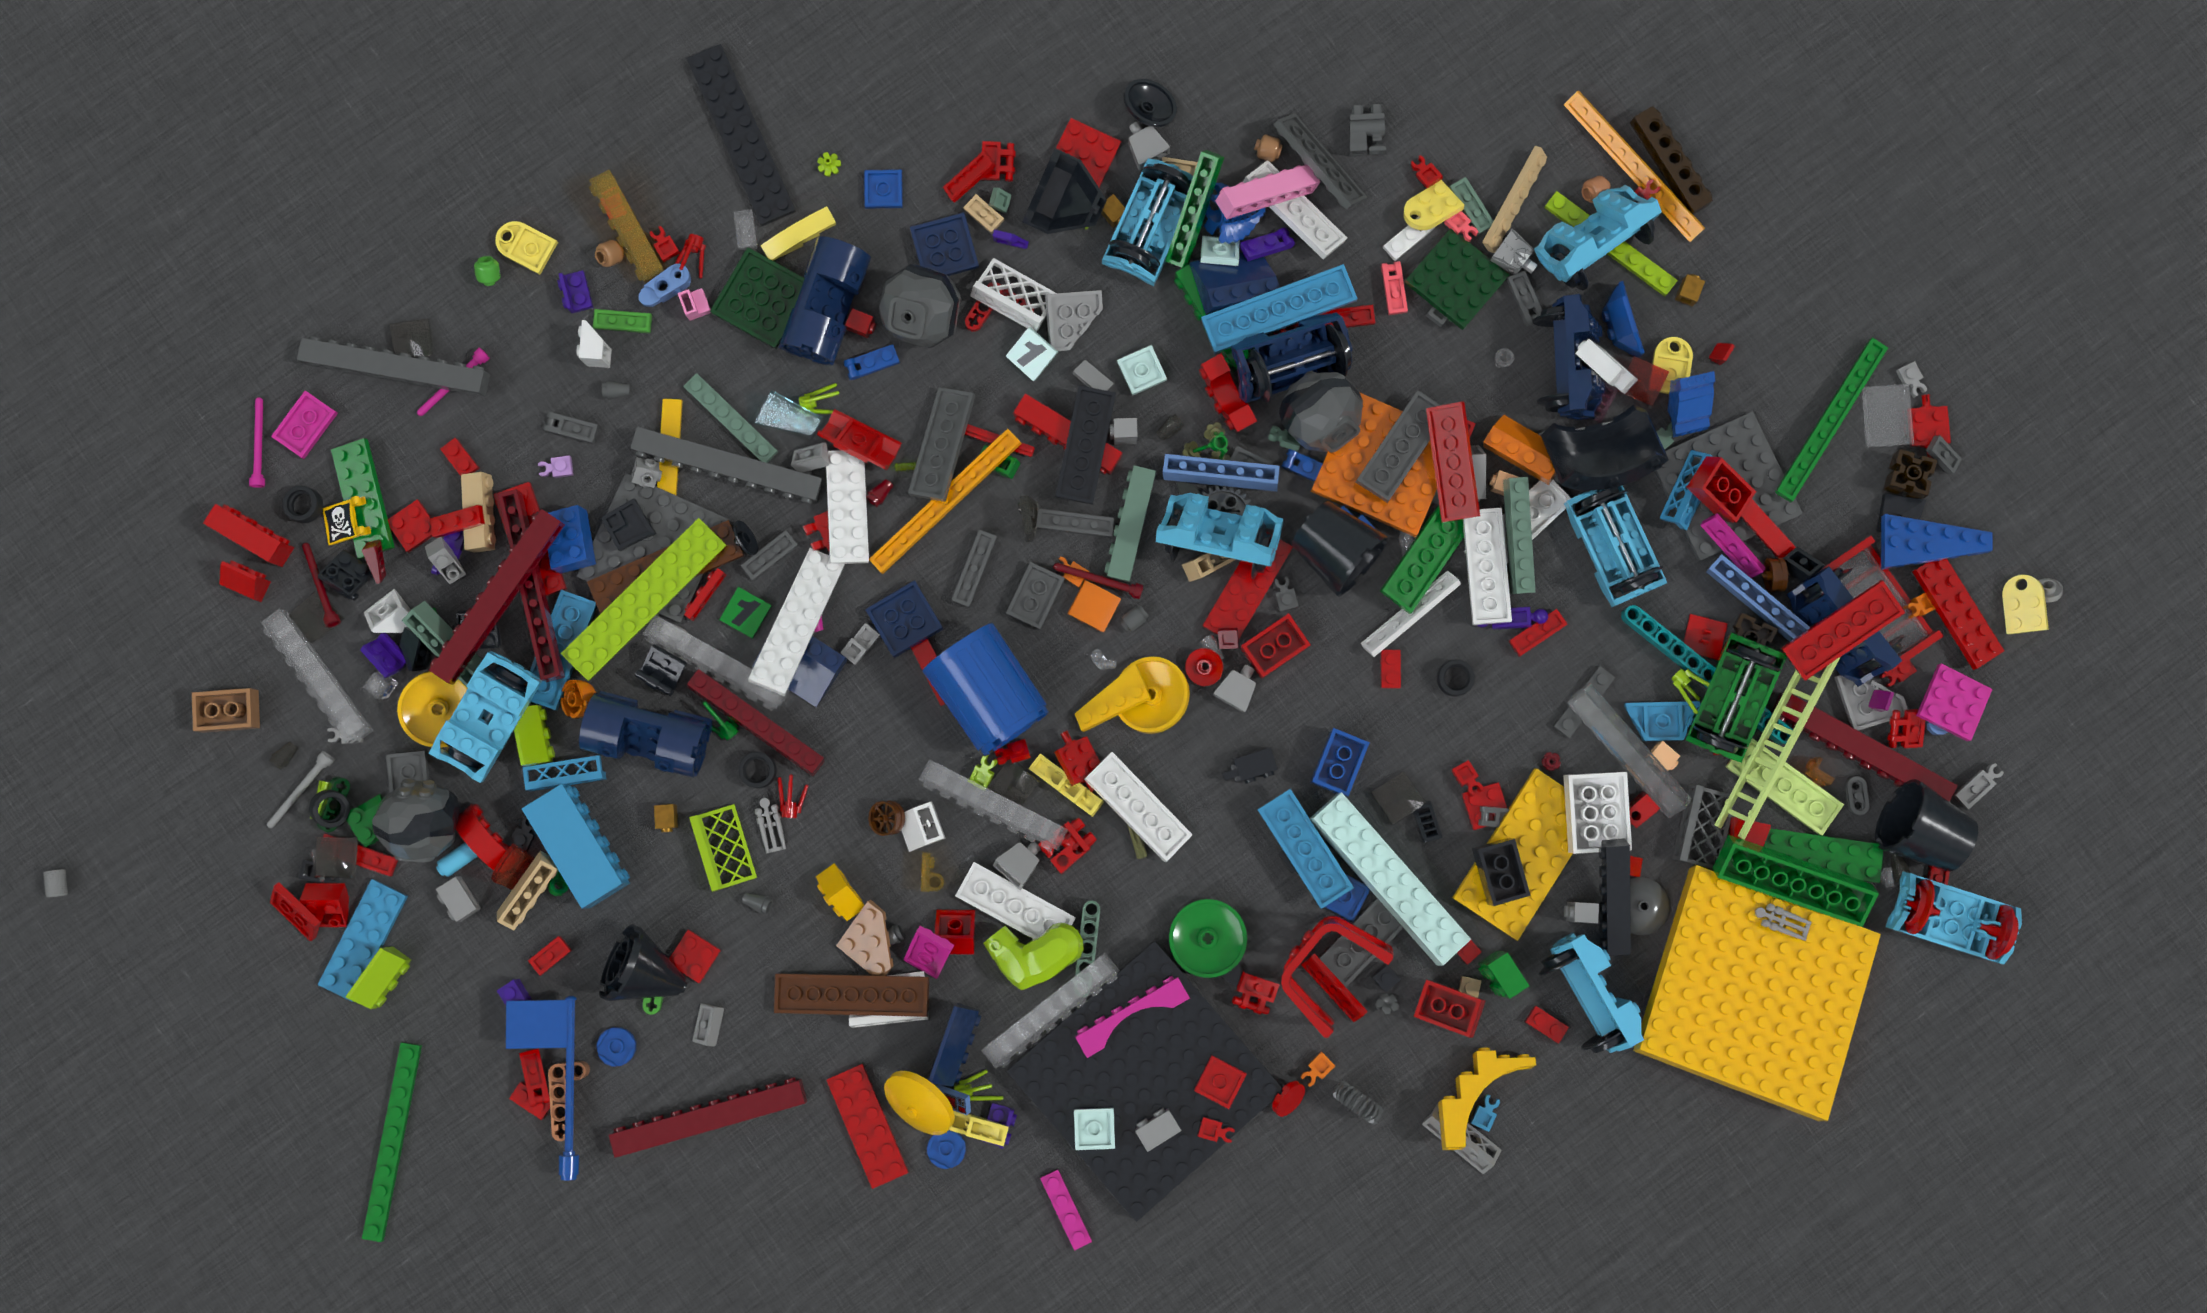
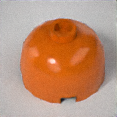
M569 680L565 682L562 687V691H565L564 698H561L562 710L566 716L582 718L591 697L596 693L594 687L583 680Z

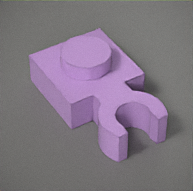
M570 455L551 458V464L546 462L538 463L539 467H546L545 472L539 473L541 477H547L551 473H553L554 478L573 475L572 458Z

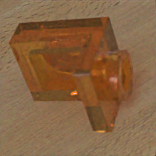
M1815 757L1807 763L1805 775L1812 778L1813 782L1818 786L1832 785L1835 778L1818 769L1823 759Z

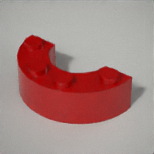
M1222 353L1202 363L1201 369L1198 371L1206 382L1207 387H1205V391L1209 397H1213L1215 401L1214 408L1218 414L1222 413L1229 430L1238 432L1257 422L1249 404L1240 399L1239 392L1230 374V368Z
M469 805L459 815L456 826L457 832L487 866L502 876L508 875L522 862L520 852L516 848H511L503 843L502 837L497 832L493 833L489 828L491 825L482 815L483 810L479 805Z

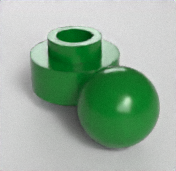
M559 870L556 876L548 883V890L554 896L563 895L569 888ZM554 885H558L560 889H556Z

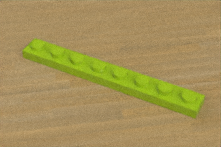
M1558 191L1555 192L1544 207L1572 227L1581 224L1590 216ZM1625 241L1607 253V255L1664 297L1678 281Z

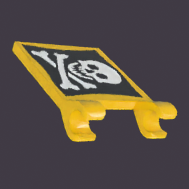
M354 496L349 500L323 508L328 545L332 546L359 536L371 534L370 526L358 527L355 513L356 506L366 504L365 497Z

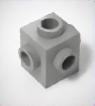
M636 457L632 470V483L639 484L642 487L654 488L656 481L660 482L662 471L659 470V463L652 459Z

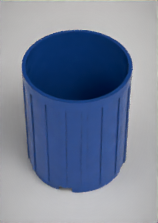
M993 623L987 624L964 637L933 659L922 670L978 751L981 750L984 756L989 755V751L992 749L996 751L1049 713L1045 707L1047 705Z

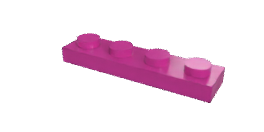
M1718 513L1702 521L1700 526L1747 576L1753 578L1764 572L1766 567Z
M1057 1169L1040 1177L1074 1251L1091 1243L1092 1239L1059 1170Z

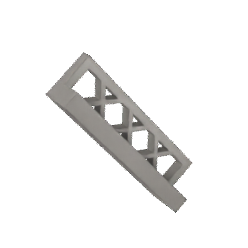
M1437 1103L1433 1112L1424 1119L1422 1125L1441 1140L1439 1107ZM1467 1123L1466 1147L1462 1150L1454 1151L1484 1174L1495 1165L1502 1150ZM1470 1135H1473L1478 1143L1471 1141ZM1485 1148H1489L1494 1152L1492 1157L1487 1154Z

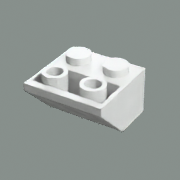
M582 320V325L578 328L580 345H577V356L586 366L610 368L612 349L586 320Z
M933 802L925 803L904 812L905 823L901 831L909 852L946 839Z

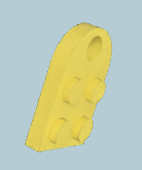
M1440 180L1410 198L1405 204L1403 215L1410 227L1417 230H1429L1464 210L1465 205ZM1418 215L1420 218L1412 219L1410 216Z
M518 221L504 224L498 230L495 240L496 246L502 255L539 275L542 273L558 244L557 240ZM511 232V239L504 241L502 238L503 234Z
M1669 337L1662 340L1656 346L1653 353L1648 391L1669 394L1671 380L1690 377L1693 352L1685 340L1678 337ZM1670 343H1677L1679 351H1672Z
M2017 575L2008 580L2002 591L2006 633L2009 635L2049 630L2045 593L2040 581L2029 575ZM2025 579L2027 587L2024 590H2019L2017 587L2018 581Z

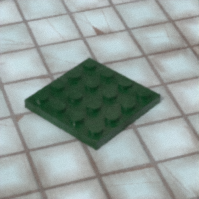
M1450 229L1404 283L1463 330L1505 282L1509 274L1497 264L1491 262L1486 255L1466 241L1460 234L1457 235Z
M747 247L711 308L710 313L777 349L791 310L796 305L805 278Z

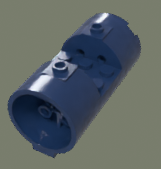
M823 236L817 237L804 273L805 279L796 305L791 310L781 338L780 349L791 355L810 359L815 363L829 366L834 364L846 331L844 322L854 295L859 294L871 260V256L868 253L838 239Z
M600 691V693H595L591 697L585 710L579 734V747L582 750L617 759L622 758L625 753H629L632 756L645 757L655 761L656 769L694 778L700 772L705 759L707 742H709L712 732V719L678 710L670 712L666 716L638 709V700Z

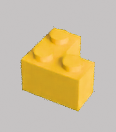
M835 863L816 876L819 882L817 885L818 889L823 895L825 894L823 898L829 906H834L833 910L838 917L843 916L848 921L864 907L863 901L850 886L845 875Z

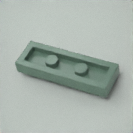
M1464 177L1452 184L1449 189L1465 205L1462 211L1471 220V225L1478 230V235L1490 229L1494 221L1468 179Z

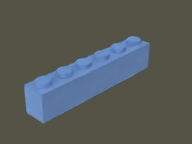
M1165 454L1163 479L1277 492L1280 466Z
M1722 554L1706 571V573L1769 625L1778 628L1777 631L1788 641L1791 642L1810 629L1806 623Z

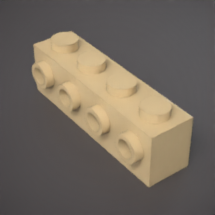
M484 472L462 474V508L481 505L485 521L484 525L464 530V550L474 553L495 550L496 537L494 534L495 517L493 515L492 475Z
M540 851L498 909V923L515 930L518 924L523 922L528 910L533 908L538 896L546 890L548 882L558 872L556 865L548 854Z

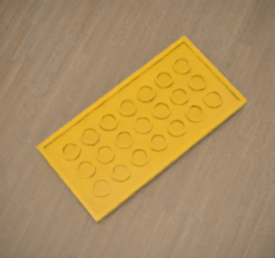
M1534 768L1511 804L1510 810L1505 814L1499 827L1496 828L1487 842L1488 844L1506 838L1515 839L1531 896L1497 906L1487 905L1475 862L1452 897L1516 941L1519 940L1573 854L1568 852L1564 786L1537 768Z

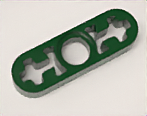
M334 777L330 781L327 790L337 791L347 798L350 783L345 778ZM337 784H343L342 788L336 787ZM335 798L324 799L319 814L320 817L325 820L334 819L341 809L339 801L338 806L331 810L329 803ZM317 824L318 828L324 832H332L337 828H326Z

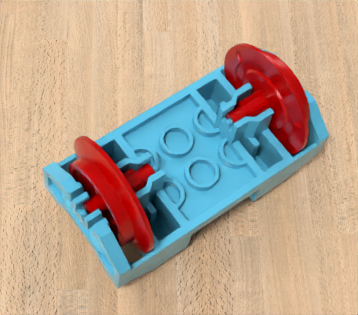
M1902 872L1900 892L1895 908L1888 917L1885 927L2004 965L2014 951V943H2016V938L2019 934L2018 929L2022 925L2021 908L1912 873Z

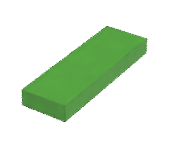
M595 309L593 328L650 333L652 314Z

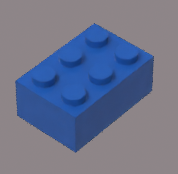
M579 505L549 512L550 515L565 524L548 549L551 569L562 574L596 565L587 510Z
M1331 729L1310 783L1337 794L1342 792L1345 797H1348L1370 742L1338 729Z

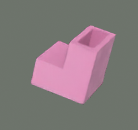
M702 288L690 292L688 289L678 293L685 315L690 321L710 314L711 309Z

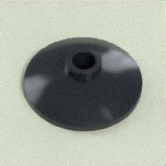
M740 520L734 522L735 544L740 546L749 555H756L758 544L753 532L744 522Z

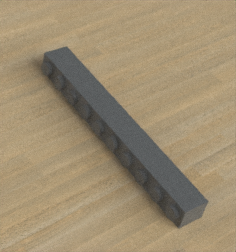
M312 336L309 339L301 338L297 360L306 365L486 396L490 374L484 371L485 368L480 366L468 368L465 364L458 362L451 365L441 359H436V362L424 356L412 358L410 354L400 353V355L393 354L394 352L385 349L378 352L375 351V348L364 346L362 349L357 348V345L351 343L339 345V342L334 340L322 342L320 338Z
M640 427L636 428L630 448L635 452L636 456L641 458L650 456L659 463L668 461L677 468L686 466L695 473L701 474L704 471L709 473L708 476L719 479L722 476L727 478L728 482L738 484V481L746 483L745 486L756 489L758 486L771 494H775L776 491L783 493L782 496L788 499H793V497L801 498L800 501L806 504L817 503L823 484L822 478Z

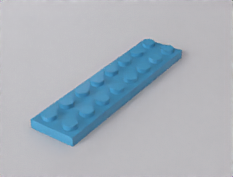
M1342 264L1201 317V321L1214 354L1231 348L1232 345L1239 343L1246 337L1262 332L1267 335L1294 325L1298 321L1353 303L1358 298L1346 268Z

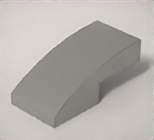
M866 622L854 638H851L841 654L856 665L880 637L879 632Z

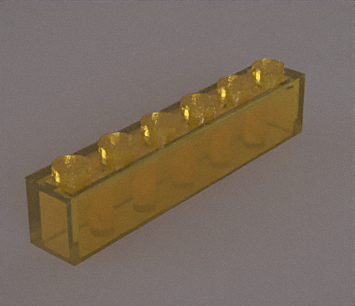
M607 170L589 179L591 183L589 188L593 196H598L601 202L598 205L603 214L607 212L610 218L607 222L611 229H616L619 234L616 238L621 247H626L628 253L625 255L630 264H635L637 268L635 273L638 279L648 283L662 273L664 268L614 175L610 170Z

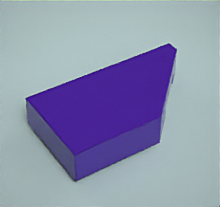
M994 229V242L1023 249L1028 248V241L1012 233Z

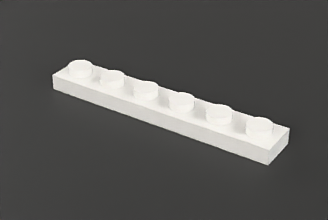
M1447 570L1431 584L1411 614H1408L1403 609L1398 611L1361 642L1362 647L1375 657L1461 585L1459 579Z

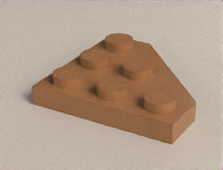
M869 900L836 946L872 976H887L894 965L889 949L891 945L885 920H887L886 913L872 900Z

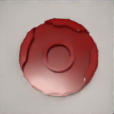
M1298 1081L1289 1082L1282 1088L1283 1092L1281 1095L1278 1093L1275 1096L1272 1109L1278 1116H1287L1302 1101L1305 1095V1087Z

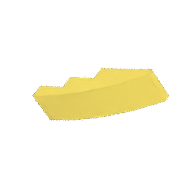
M826 206L781 231L763 243L761 247L766 257L774 261L803 247V243L820 236L819 233L835 226L836 222Z
M1039 754L1029 767V770L1092 817L1104 803L1102 799L1090 792L1081 783L1071 786L1065 772L1042 754Z
M954 1111L955 1120L949 1129L950 1131L1004 1146L1009 1126L972 1114L964 1115Z

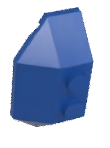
M1621 281L1615 286L1602 311V319L1607 323V335L1609 340H1612L1613 345L1638 358L1645 352L1624 282Z

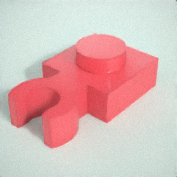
M1462 211L1444 221V224L1457 235L1462 233L1463 238L1468 242L1472 239L1468 233H1472L1474 236L1478 234V230L1475 227L1469 226L1471 220Z

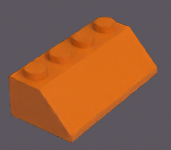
M1503 415L1496 422L1483 441L1484 448L1547 485H1550L1556 475L1542 437L1506 415Z

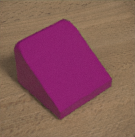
M1874 690L1868 707L1879 712L1888 711L1894 692Z

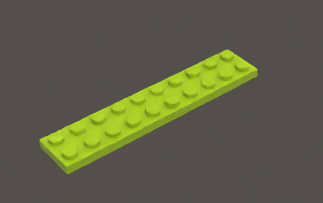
M698 518L560 654L590 681L727 545Z

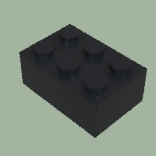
M1506 838L1472 848L1487 905L1497 906L1531 896L1514 838Z

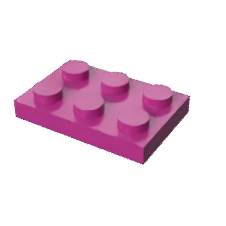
M304 391L271 437L305 459L338 413L307 391Z
M919 926L904 957V961L937 979L954 944L934 934L931 930Z

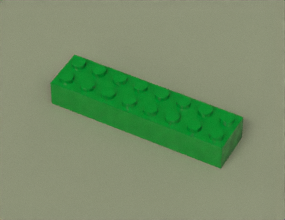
M1731 835L1727 836L1712 868L1720 879L1863 927L1879 895L1873 884Z

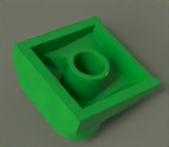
M381 794L359 807L351 809L346 819L357 839L365 847H370L379 841L373 831L372 819L382 801Z

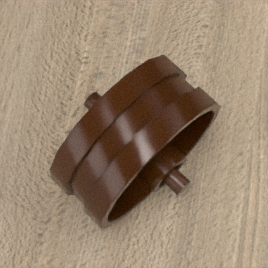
M1782 557L1776 559L1767 558L1764 562L1766 568L1761 575L1766 591L1768 593L1784 592L1787 588L1789 576L1786 562Z
M896 801L877 802L869 811V825L877 835L897 834L902 830L905 823L904 810Z

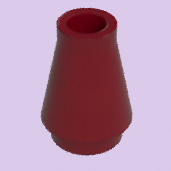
M884 479L883 482L868 491L866 499L875 507L882 505L893 488V484L889 480Z

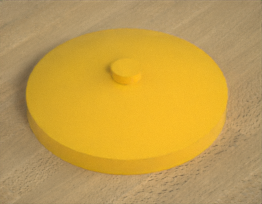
M1145 657L1132 662L1120 675L1132 665L1137 664L1152 699L1119 714V717L1126 725L1142 733H1159L1171 728L1182 718L1189 703L1190 692L1185 675L1174 663L1161 657Z
M430 671L416 676L405 686L398 701V719L403 730L417 743L432 747L444 723L451 718L468 688L459 679H457L454 685H451ZM441 741L440 748L448 747V745Z
M897 1071L885 1082L884 1091L889 1104L906 1123L915 1129L930 1135H942L953 1125L955 1116L950 1102L929 1080L913 1072Z

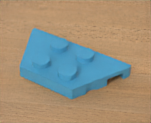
M1692 701L1695 708L1697 709L1700 705V701ZM1687 702L1624 703V707L1643 741H1682L1694 716V712Z

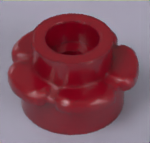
M1551 752L1544 755L1542 765L1546 770L1554 771L1560 767L1559 755Z

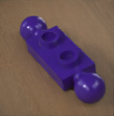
M1530 607L1511 608L1512 622L1492 624V629L1531 627V621L1543 624L1548 620V613L1544 609H1537L1534 613H1531ZM1482 624L1477 626L1484 628L1488 626V624Z

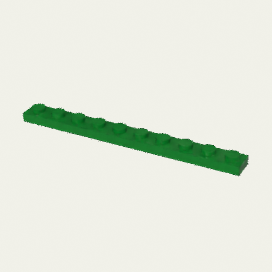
M1873 337L1869 339L1775 490L1776 494L1790 503L1794 501L1888 347Z
M406 1042L400 1043L362 1239L384 1241L422 1045Z

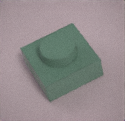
M998 187L993 188L989 206L1001 213H1007L1011 194Z

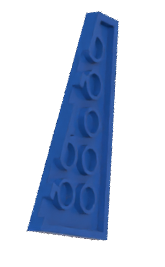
M1889 514L1881 516V570L1891 567H1903L1909 564L1915 565L1940 561L1947 558L1952 559L1965 555L1984 554L1993 550L1992 532Z

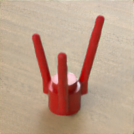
M689 234L688 240H686L675 264H679L682 260L679 269L683 270L690 252L698 253L700 251L699 278H702L706 245L703 244L704 239L701 236Z
M792 774L789 775L788 795L785 804L782 779L778 777L780 812H782L781 817L797 818V813H801L802 804L809 787L807 784L804 786L799 803L796 806V802H791Z

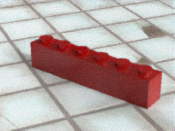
M1024 394L1013 412L1014 417H1016L1015 421L1023 426L1025 424L1029 425L1034 433L1038 435L1044 434L1048 437L1047 440L1054 445H1062L1065 451L1071 421L1029 395ZM1106 443L1100 473L1111 475L1120 461L1123 452Z

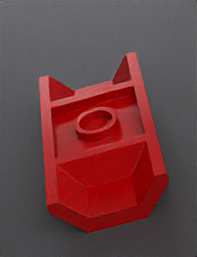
M836 409L833 410L823 430L817 432L818 436L833 443L834 447L866 463L869 461L886 471L896 458L902 444Z

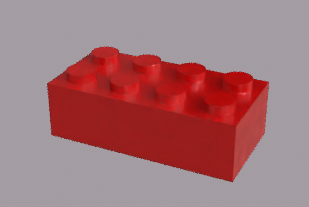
M215 504L203 524L257 556L280 567L284 566L294 550V547L289 545L290 541L275 534L273 530L258 524L256 520L243 515L239 510L223 504V506Z

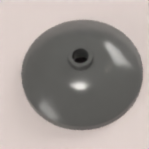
M1645 877L1630 878L1631 934L1648 935L1654 933L1667 920L1669 914L1668 896L1665 890L1652 879ZM1643 902L1646 904L1645 910H1642L1640 907Z

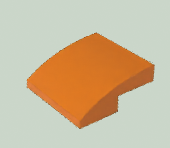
M1084 580L1067 614L1100 632H1104L1121 598Z

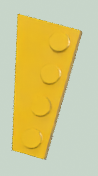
M1137 664L1132 665L1075 713L1081 731L1085 732L1152 699Z

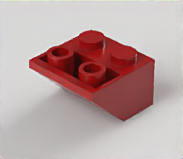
M232 560L229 563L222 561L220 564V585L253 600L262 602L271 581L265 579L266 575Z
M306 883L300 897V902L321 922L319 927H347L349 895L345 883Z

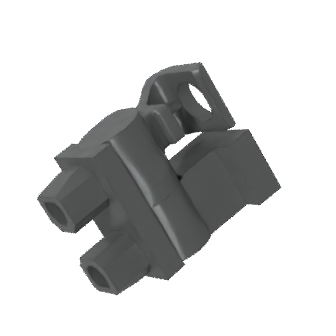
M1381 104L1371 105L1370 114H1363L1362 105L1353 106L1352 114H1350V156H1367V136L1372 137L1369 155L1386 154V146H1382V136H1385V120Z

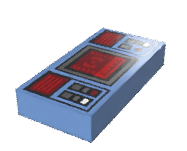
M942 1085L936 1086L949 1100L953 1111L964 1115L971 1113L970 1095Z

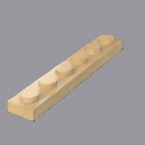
M1535 146L1482 242L1489 252L1495 253L1502 244V240L1510 229L1514 217L1519 213L1520 206L1524 199L1527 198L1531 186L1537 180L1541 168L1546 163L1547 156L1541 147Z

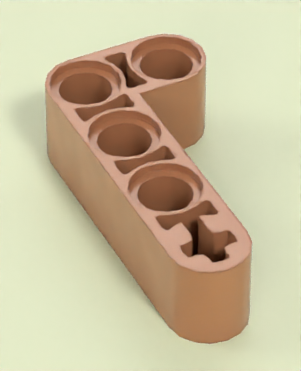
M574 1061V1080H580L588 1076L590 1072L588 1063L585 1061ZM566 1062L552 1065L548 1072L551 1130L553 1138L557 1141L565 1140V1134L559 1131L560 1129L565 1130V1123H559L565 1120V1116L563 1117L558 1114L559 1107L565 1109ZM577 1065L583 1068L581 1076L575 1072ZM557 1067L563 1069L562 1077L556 1075ZM558 1087H562L564 1089L565 1093L563 1097H560L557 1094Z

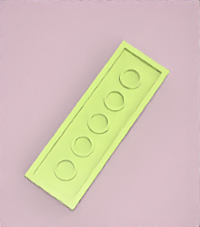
M1752 738L1742 763L1730 759L1726 768L1740 777L1758 742ZM1766 747L1763 748L1759 756L1760 759L1773 765L1776 764L1779 758ZM1786 762L1767 796L1768 799L1820 836H1823L1844 806L1842 802ZM1755 763L1750 775L1766 782L1772 769ZM1749 780L1746 781V783L1759 792L1763 789L1762 786Z

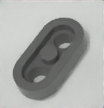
M1859 776L1850 777L1845 783L1848 809L1854 815H1863L1869 810L1866 781ZM1853 783L1857 784L1856 790L1852 788ZM1856 802L1860 804V807L1858 809L1855 808Z

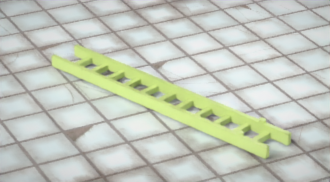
M1840 657L1826 667L1821 678L1815 676L1808 678V680L1817 683L1811 696L1795 689L1801 678L1795 670L1729 798L1726 799L1715 826L1722 828L1728 815L1731 814L1745 821L1738 834V837L1745 840ZM1792 694L1808 700L1802 713L1786 707ZM1783 711L1799 718L1794 730L1777 724ZM1774 728L1790 735L1785 747L1768 740ZM1765 745L1781 752L1775 765L1759 758ZM1755 763L1772 769L1766 782L1750 775ZM1747 780L1763 787L1757 800L1741 793ZM1738 797L1754 804L1753 808L1748 812V817L1732 810Z

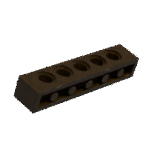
M1652 106L1636 115L1630 124L1676 197L1692 214H1695L1713 201L1712 194L1703 185L1700 174L1694 171L1691 160L1684 155L1681 144L1672 136L1671 128L1665 125L1660 111ZM1649 126L1655 127L1657 132L1651 131ZM1659 142H1664L1667 148L1661 147ZM1669 158H1674L1677 163H1672ZM1679 173L1685 174L1686 179H1682ZM1689 189L1695 190L1696 195H1692Z

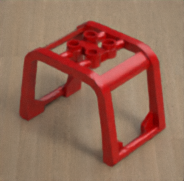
M1333 915L1321 919L1312 930H1308L1301 940L1302 943L1299 946L1296 945L1291 950L1289 958L1284 965L1281 981L1283 991L1324 1038H1328L1334 1032L1332 1027L1334 1019L1292 977V973L1322 936L1327 932H1337L1363 947L1387 965L1393 960V949L1390 944L1340 916Z

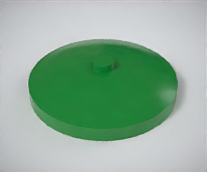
M1203 899L1186 905L1175 916L1170 927L1169 945L1172 955L1184 970L1195 976L1212 978L1228 973L1241 961L1246 950L1247 932L1242 918L1231 906L1218 900Z

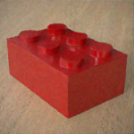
M1706 456L1687 485V488L1714 515L1718 513L1724 521L1737 523L1756 493L1722 457Z
M1288 613L1241 645L1240 649L1260 678L1263 679L1303 652L1311 644Z
M1426 979L1414 1017L1473 1038L1486 1000Z

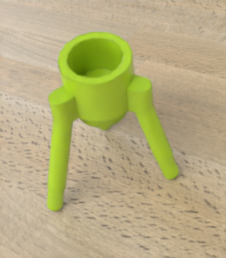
M837 384L828 385L799 397L801 411H807L808 414H832L833 410L814 409V407H817V400L839 395V391L816 397L815 395L836 387Z
M1680 669L1671 680L1693 712L1697 714L1698 711L1684 691V688L1697 701H1700V697L1688 685L1692 681L1690 677L1707 687L1709 682L1696 676L1689 669L1686 671Z
M988 1070L961 1080L959 1085L954 1086V1090L970 1095V1101L1004 1099L1003 1096H972L973 1092L992 1088V1084L973 1088L971 1084H967L988 1073Z

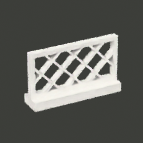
M993 258L980 279L973 285L970 296L1026 328L1031 327L1037 332L1047 315L1045 309L1046 302L1042 301L1040 295L1057 293ZM993 266L1000 268L1002 273L993 274ZM1008 277H1016L1018 283L1010 284ZM1004 278L1006 285L997 286L995 279ZM986 280H992L993 287H987L982 283ZM1024 286H1032L1035 292L1026 293ZM1020 287L1022 294L1014 295L1012 288ZM1008 289L1010 296H1003L999 290ZM1037 296L1039 303L1030 304L1028 297ZM1024 298L1026 305L1021 306L1017 304L1016 299ZM1041 307V316L1033 313L1032 309Z
M923 971L887 976L925 977V972ZM929 1012L928 1017L849 1015V1026L856 1028L928 1020Z

